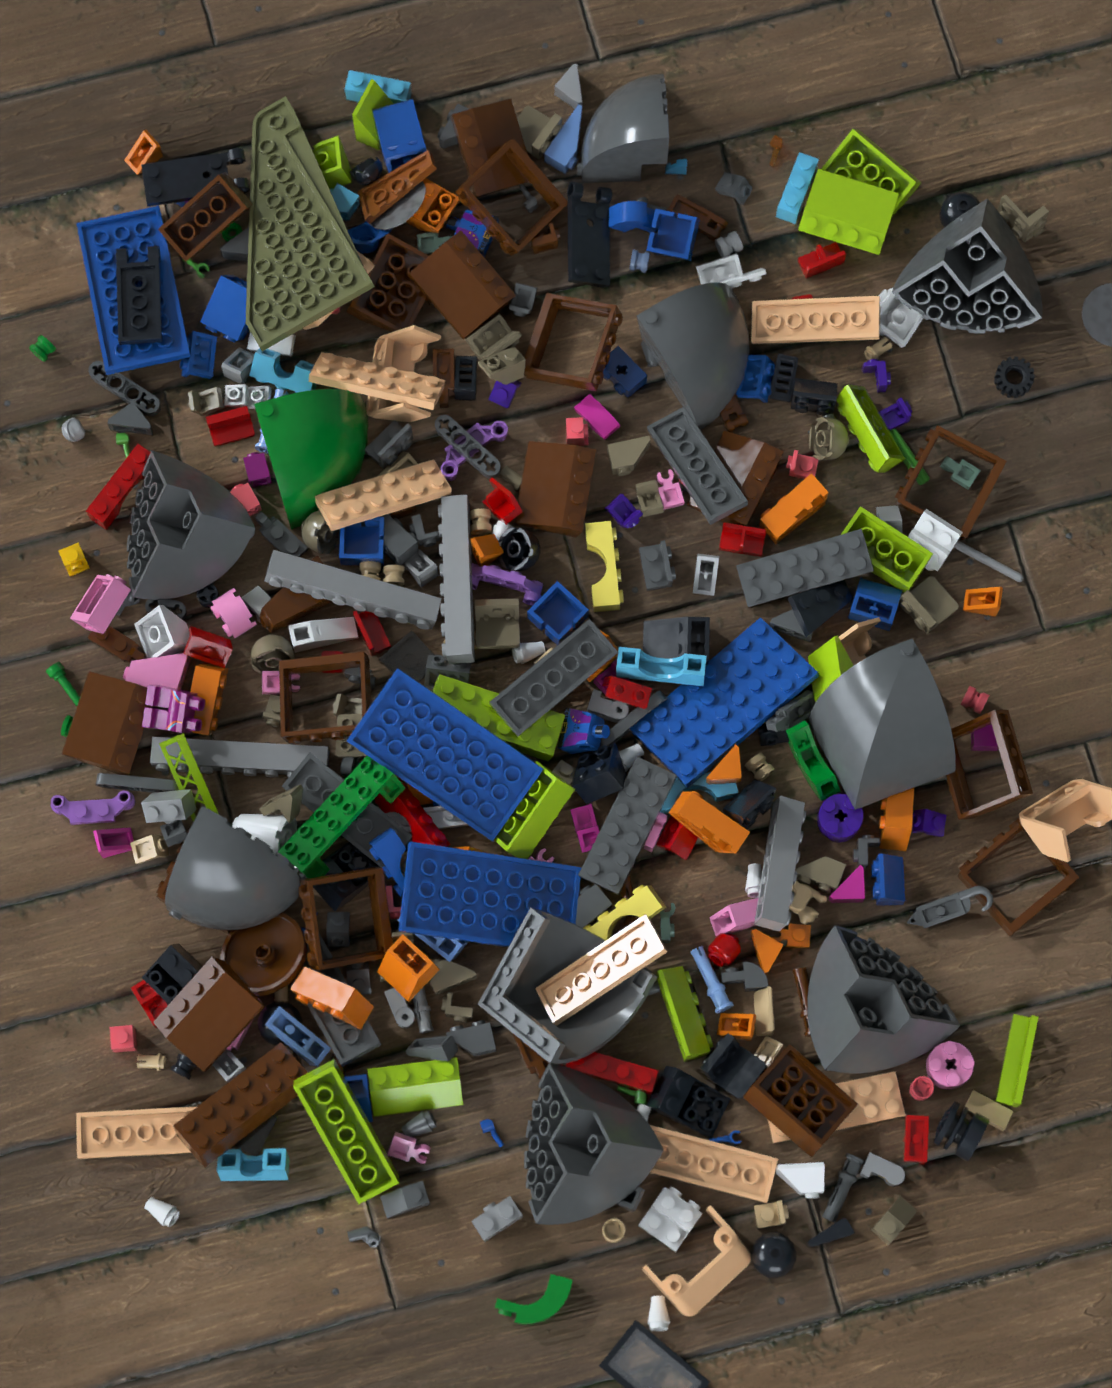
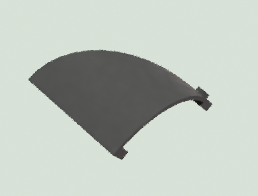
M913 639L883 649L852 666L821 694L811 710L808 724L855 810L955 772V747L947 712L932 673Z
M530 907L478 1005L549 1063H568L595 1052L613 1039L639 1010L658 976L644 967L559 1025H554L535 988L605 942V940L565 919Z

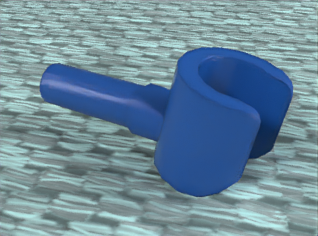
M490 1119L480 1121L483 1133L490 1131L498 1146L502 1147L504 1143L497 1134L493 1122Z
M735 1130L728 1136L711 1138L709 1141L717 1143L729 1142L731 1145H737L742 1140L734 1141L732 1135L741 1132Z

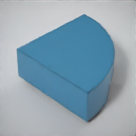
M678 159L677 163L672 165L668 163L665 167V174L686 175L687 159Z

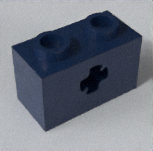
M619 346L610 352V360L608 365H605L603 378L610 380L620 395L624 394L629 398L647 382V374Z

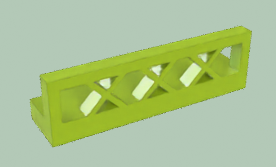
M184 733L159 743L179 790H184L187 782L196 784L198 790L194 797L195 804L196 801L205 804L207 809L219 814ZM178 742L181 749L178 757L168 754L166 746ZM171 759L176 760V762H175L174 765H173ZM179 762L187 764L189 767L186 777L176 772ZM180 779L185 780L183 786L181 784ZM192 813L190 816L194 822L196 815Z
M1013 1014L995 1101L997 1103L1013 1107L1021 1105L1039 1016L1031 1015L1030 1017Z

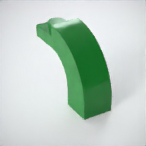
M803 721L787 729L788 744L806 781L820 801L840 792L835 775L826 765L817 749L808 723Z
M550 1274L546 1292L537 1302L521 1305L497 1298L495 1309H499L498 1314L512 1317V1313L516 1314V1324L530 1325L543 1322L554 1316L563 1307L569 1296L573 1280Z

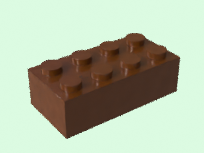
M223 172L215 177L158 230L184 261L187 262L201 252L253 204L226 172Z

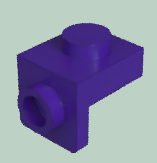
M870 359L864 362L862 373H875L877 393L886 392L887 386L891 384L890 372H886L885 361Z
M516 380L505 385L496 381L488 400L508 409L522 382Z
M899 398L895 404L879 411L889 431L910 421L912 409L908 402H904L902 398Z
M619 494L605 508L623 528L636 526L640 521L639 518L643 515L641 510H636L624 494Z
M928 809L914 810L911 832H922L936 837H943L946 815Z

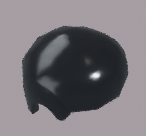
M370 157L350 171V174L357 183L368 185L378 180L383 172L382 162L378 157H375L376 161Z

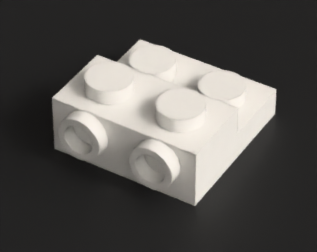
M893 288L885 289L879 295L880 335H886L902 348L905 347L923 320V315L905 306L892 293Z
M926 509L908 537L933 553L925 568L929 571H938L963 532Z
M671 1186L670 1189L664 1187L638 1226L676 1252L702 1213L699 1211L701 1207L692 1200H689L687 1203L680 1198L682 1193Z

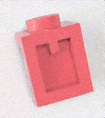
M794 450L793 456H788L786 468L790 469L789 476L802 479L807 478L811 473L815 476L818 459L798 454L799 450Z

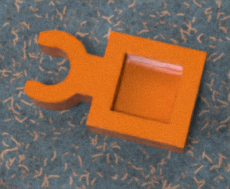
M789 923L788 930L783 928L779 931L781 933L780 937H772L778 942L787 940V947L809 949L811 925Z

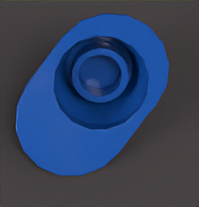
M366 221L348 230L356 251L364 254L376 251L379 248L380 239L385 237L387 233L389 234L393 228L386 230L376 229Z

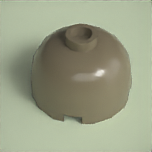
M817 418L815 420L818 421L816 426L812 425L809 433V447L816 454L813 455L814 458L818 460H833L840 457L845 452L849 443L846 427L834 418Z
M320 511L313 512L301 525L302 539L305 545L317 553L329 554L339 541V538L335 537L340 529L331 531Z
M274 634L266 635L257 640L251 651L252 667L259 674H262V671H279V661L295 659L294 650L290 642L286 638Z

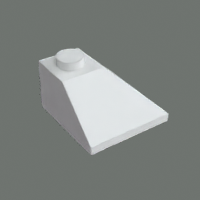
M164 605L157 606L134 624L147 659L182 652L190 637L187 623Z
M824 1162L781 1164L776 1167L775 1173L799 1195H805L806 1199L819 1198V1194H823Z

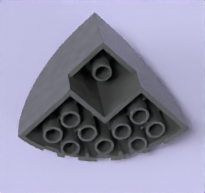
M663 74L648 75L626 83L610 94L598 107L586 129L582 145L581 163H577L578 176L582 175V183L641 181L642 164H667L669 123L667 98L665 97L666 85Z
M988 198L959 216L936 234L907 264L892 290V293L905 306L922 314V318L938 322L940 326L947 329L969 330V333L985 334L986 331L997 330L1000 333L1005 332V329L1021 328L1041 319L1043 315L1041 294L1030 262L1016 236Z
M720 282L705 283L685 289L637 315L642 340L664 371L667 384L681 405L685 407L699 430L712 423L731 401L745 375L749 355V330L744 311L733 289L729 285Z
M151 451L142 475L145 476L142 488H137L135 503L137 507H132L129 523L133 525L132 535H129L127 538V552H129L127 568L131 569L132 577L128 580L133 597L153 600L170 599L198 591L225 574L235 564L249 540L254 536L255 526L243 505L221 484L182 461Z
M202 806L173 867L166 890L165 905L167 911H169L168 914L177 920L183 918L196 925L217 930L245 929L265 923L285 911L300 896L298 890L300 880L306 879V877L301 873L298 875L299 869L292 865L282 854L277 852L274 855L273 850L270 848L271 846L257 837L252 840V835L242 827L232 828V825L227 822L228 819Z
M839 926L833 927L818 952L808 989L807 1012L809 1029L815 1050L824 1070L841 1073H868L892 1068L913 1060L935 1048L960 1027L948 1004L943 1005L936 997L938 991L928 983L923 982L924 976L913 966L910 968L906 967L899 961V955L887 947L883 950L879 944L875 943V940L871 938L864 940L858 937L856 931Z
M549 1063L538 1085L541 1088L538 1100H533L532 1103L533 1120H528L526 1138L530 1139L529 1151L524 1152V1169H528L527 1181L525 1183L526 1188L531 1191L532 1199L529 1201L536 1224L555 1225L571 1223L594 1216L623 1200L644 1181L664 1150L648 1122L622 1096L600 1081L582 1072L559 1064Z

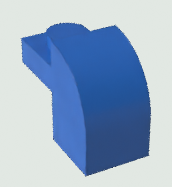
M626 201L609 207L610 228L622 232H627L634 228L648 232L658 231L651 228L655 210L648 208L645 202Z

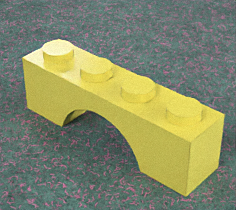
M611 521L585 523L587 550L598 554L606 565L604 577L598 583L592 585L594 612L620 610V603H624L623 590H618V582H621V570L616 569L615 562L619 561L618 548H614L613 541L617 540L616 527L612 528Z
M641 885L632 892L634 894L628 900L626 898L621 899L614 905L616 909L610 913L608 911L602 913L597 917V923L593 926L588 924L584 929L606 941L612 937L615 925L623 917L635 915L641 918L646 914L652 919L664 910L666 906L652 886L647 885L644 887V885Z

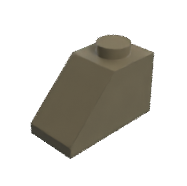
M650 436L607 444V453L613 475L625 476L630 474V471H634L650 447Z
M440 958L432 961L440 969L430 980L435 995L477 979L475 971L459 964L449 962L446 959L441 961Z
M900 1196L871 1231L889 1245L904 1229L917 1210Z

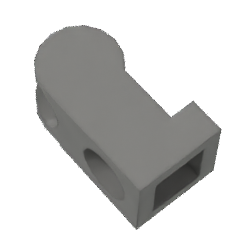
M593 690L587 712L615 723H619L628 715L629 708L626 703L613 702L601 698L602 691Z
M394 988L384 991L398 1026L404 1029L413 1026L415 1015L408 1008L404 997Z
M872 1153L868 1154L859 1174L867 1179L870 1174L884 1179L886 1184L893 1187L901 1184L905 1178L904 1170L900 1166Z

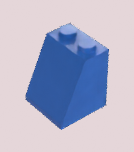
M235 275L220 276L200 321L206 325V329L214 333L219 331L225 334V339L232 342L244 340L249 331L246 324L247 281Z

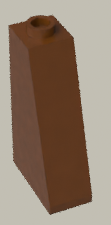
M319 556L311 560L323 564ZM283 587L262 607L259 619L263 627L268 628L270 633H273L328 605L332 601L324 598L316 599L310 594L303 592L295 593L289 588Z

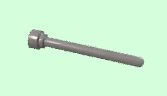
M957 541L954 546L955 549L1017 582H1021L1024 579L1023 575L960 541Z

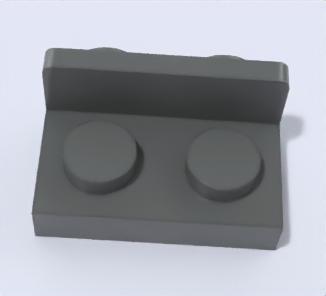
M663 540L657 545L640 547L639 554L646 590L672 587L676 574L674 566L670 567L669 559H672L670 546H666V542Z
M429 655L425 670L424 686L433 690L439 675L469 684L471 662L449 664L446 657Z

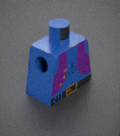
M470 210L464 212L461 220L450 216L446 228L456 231L455 234L462 231L485 258L493 237L487 233L483 223L477 221ZM492 215V217L499 223V217Z
M565 708V717L557 748L570 754L597 750L600 747L601 738L609 737L610 728L608 725H604V719L592 713Z

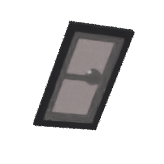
M637 1320L632 1323L599 1365L602 1370L624 1388H706L710 1383L706 1377Z

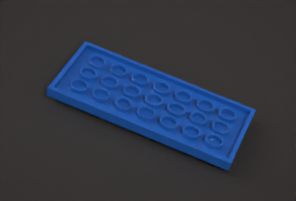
M155 206L76 223L106 375L191 357L167 239L158 230L163 225L160 207ZM148 246H159L161 255L160 278L163 342L120 345L118 342L116 249L127 248L129 263L148 262ZM137 282L135 284L136 287H141L143 285L142 282Z
M760 617L708 662L705 668L704 686L681 684L667 696L668 699L660 703L658 707L650 711L651 713L646 714L637 724H634L630 731L671 773L677 775V779L686 788H689L723 759L735 745L738 746L771 718L778 709L786 705L818 678L819 674Z
M398 667L346 740L491 841L495 839L543 771L540 765Z
M409 842L399 932L509 947L530 907L576 924L581 878L579 873L582 867Z

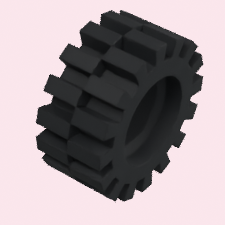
M1009 357L1006 361L1003 360L994 376V384H997V390H1001L1000 394L1004 395L1006 393L1008 398L1014 396L1015 399L1019 395L1022 397L1026 392L1028 393L1035 378V374H1033L1034 369L1030 368L1031 364L1029 362L1026 364L1024 358L1021 361L1018 360V357H1014V359ZM1013 370L1018 371L1022 375V382L1016 385L1009 383L1006 378V374Z

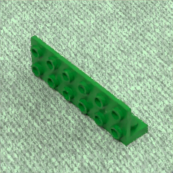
M366 756L280 848L278 853L286 857L306 878L325 876L330 869L320 859L322 854L379 793L391 804L402 793L405 786L394 773L369 756Z

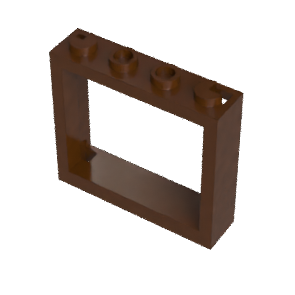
M514 139L506 142L455 191L460 202L469 207L473 217L483 223L487 233L491 237L496 238L500 243L501 249L505 253L510 254V256L518 253L568 204V201ZM504 154L507 155L551 206L516 242L512 240L469 190Z
M546 293L525 355L524 375L526 378L597 392L598 386L603 381L605 365H608L610 360L611 347L616 342L618 326H621L623 321V315L617 305ZM558 309L608 318L588 378L539 369Z
M937 425L934 430L930 428L925 438L928 441L924 449L920 447L915 457V460L918 461L915 468H909L905 479L908 480L905 487L900 486L895 495V498L898 499L896 505L921 517L925 510L906 501V498L937 438L944 439L994 465L961 529L956 527L963 532L960 538L965 540L1007 461Z
M365 652L279 661L281 737L288 744H301V741L306 740L321 742L326 738L342 740L345 736H350L357 726L348 725L293 731L291 675L360 667L363 717L371 706L370 658Z
M994 710L951 729L955 747L956 768L955 772L946 775L959 820L976 818L1033 794L1009 710ZM992 724L1012 793L974 808L955 740Z
M1019 818L1009 825L1010 831L1005 835L1001 832L992 840L994 842L992 846L981 848L975 854L977 858L974 861L970 862L967 860L959 867L961 871L957 877L968 889L977 886L968 875L1023 830L1030 838L1021 825ZM1045 855L1062 874L1064 879L1012 923H1009L992 903V906L987 911L1009 937L1077 881L1079 876L1067 862ZM983 894L975 896L984 907L987 903V898Z
M371 867L300 880L298 890L300 898L303 900L301 914L306 923L304 937L309 946L307 959L311 969L323 970L384 958L393 942L383 868ZM368 876L377 950L322 960L313 885Z

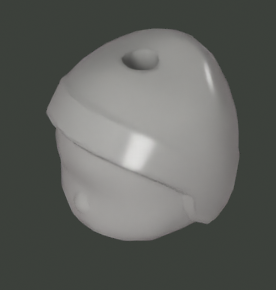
M73 417L63 423L61 428L62 434L68 441L75 442L85 437V429L80 420Z

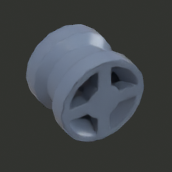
M633 250L630 270L634 271L637 269L641 270L642 273H646L650 252L639 253L638 250Z

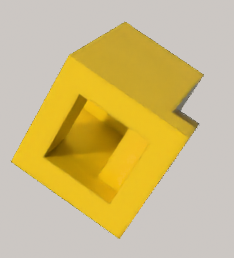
M79 542L58 550L70 577L90 569Z

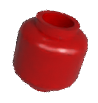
M720 933L708 947L709 959L717 966L731 965L741 953L739 939L731 933Z

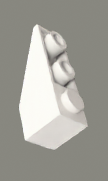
M354 617L312 620L288 626L295 653L359 638Z

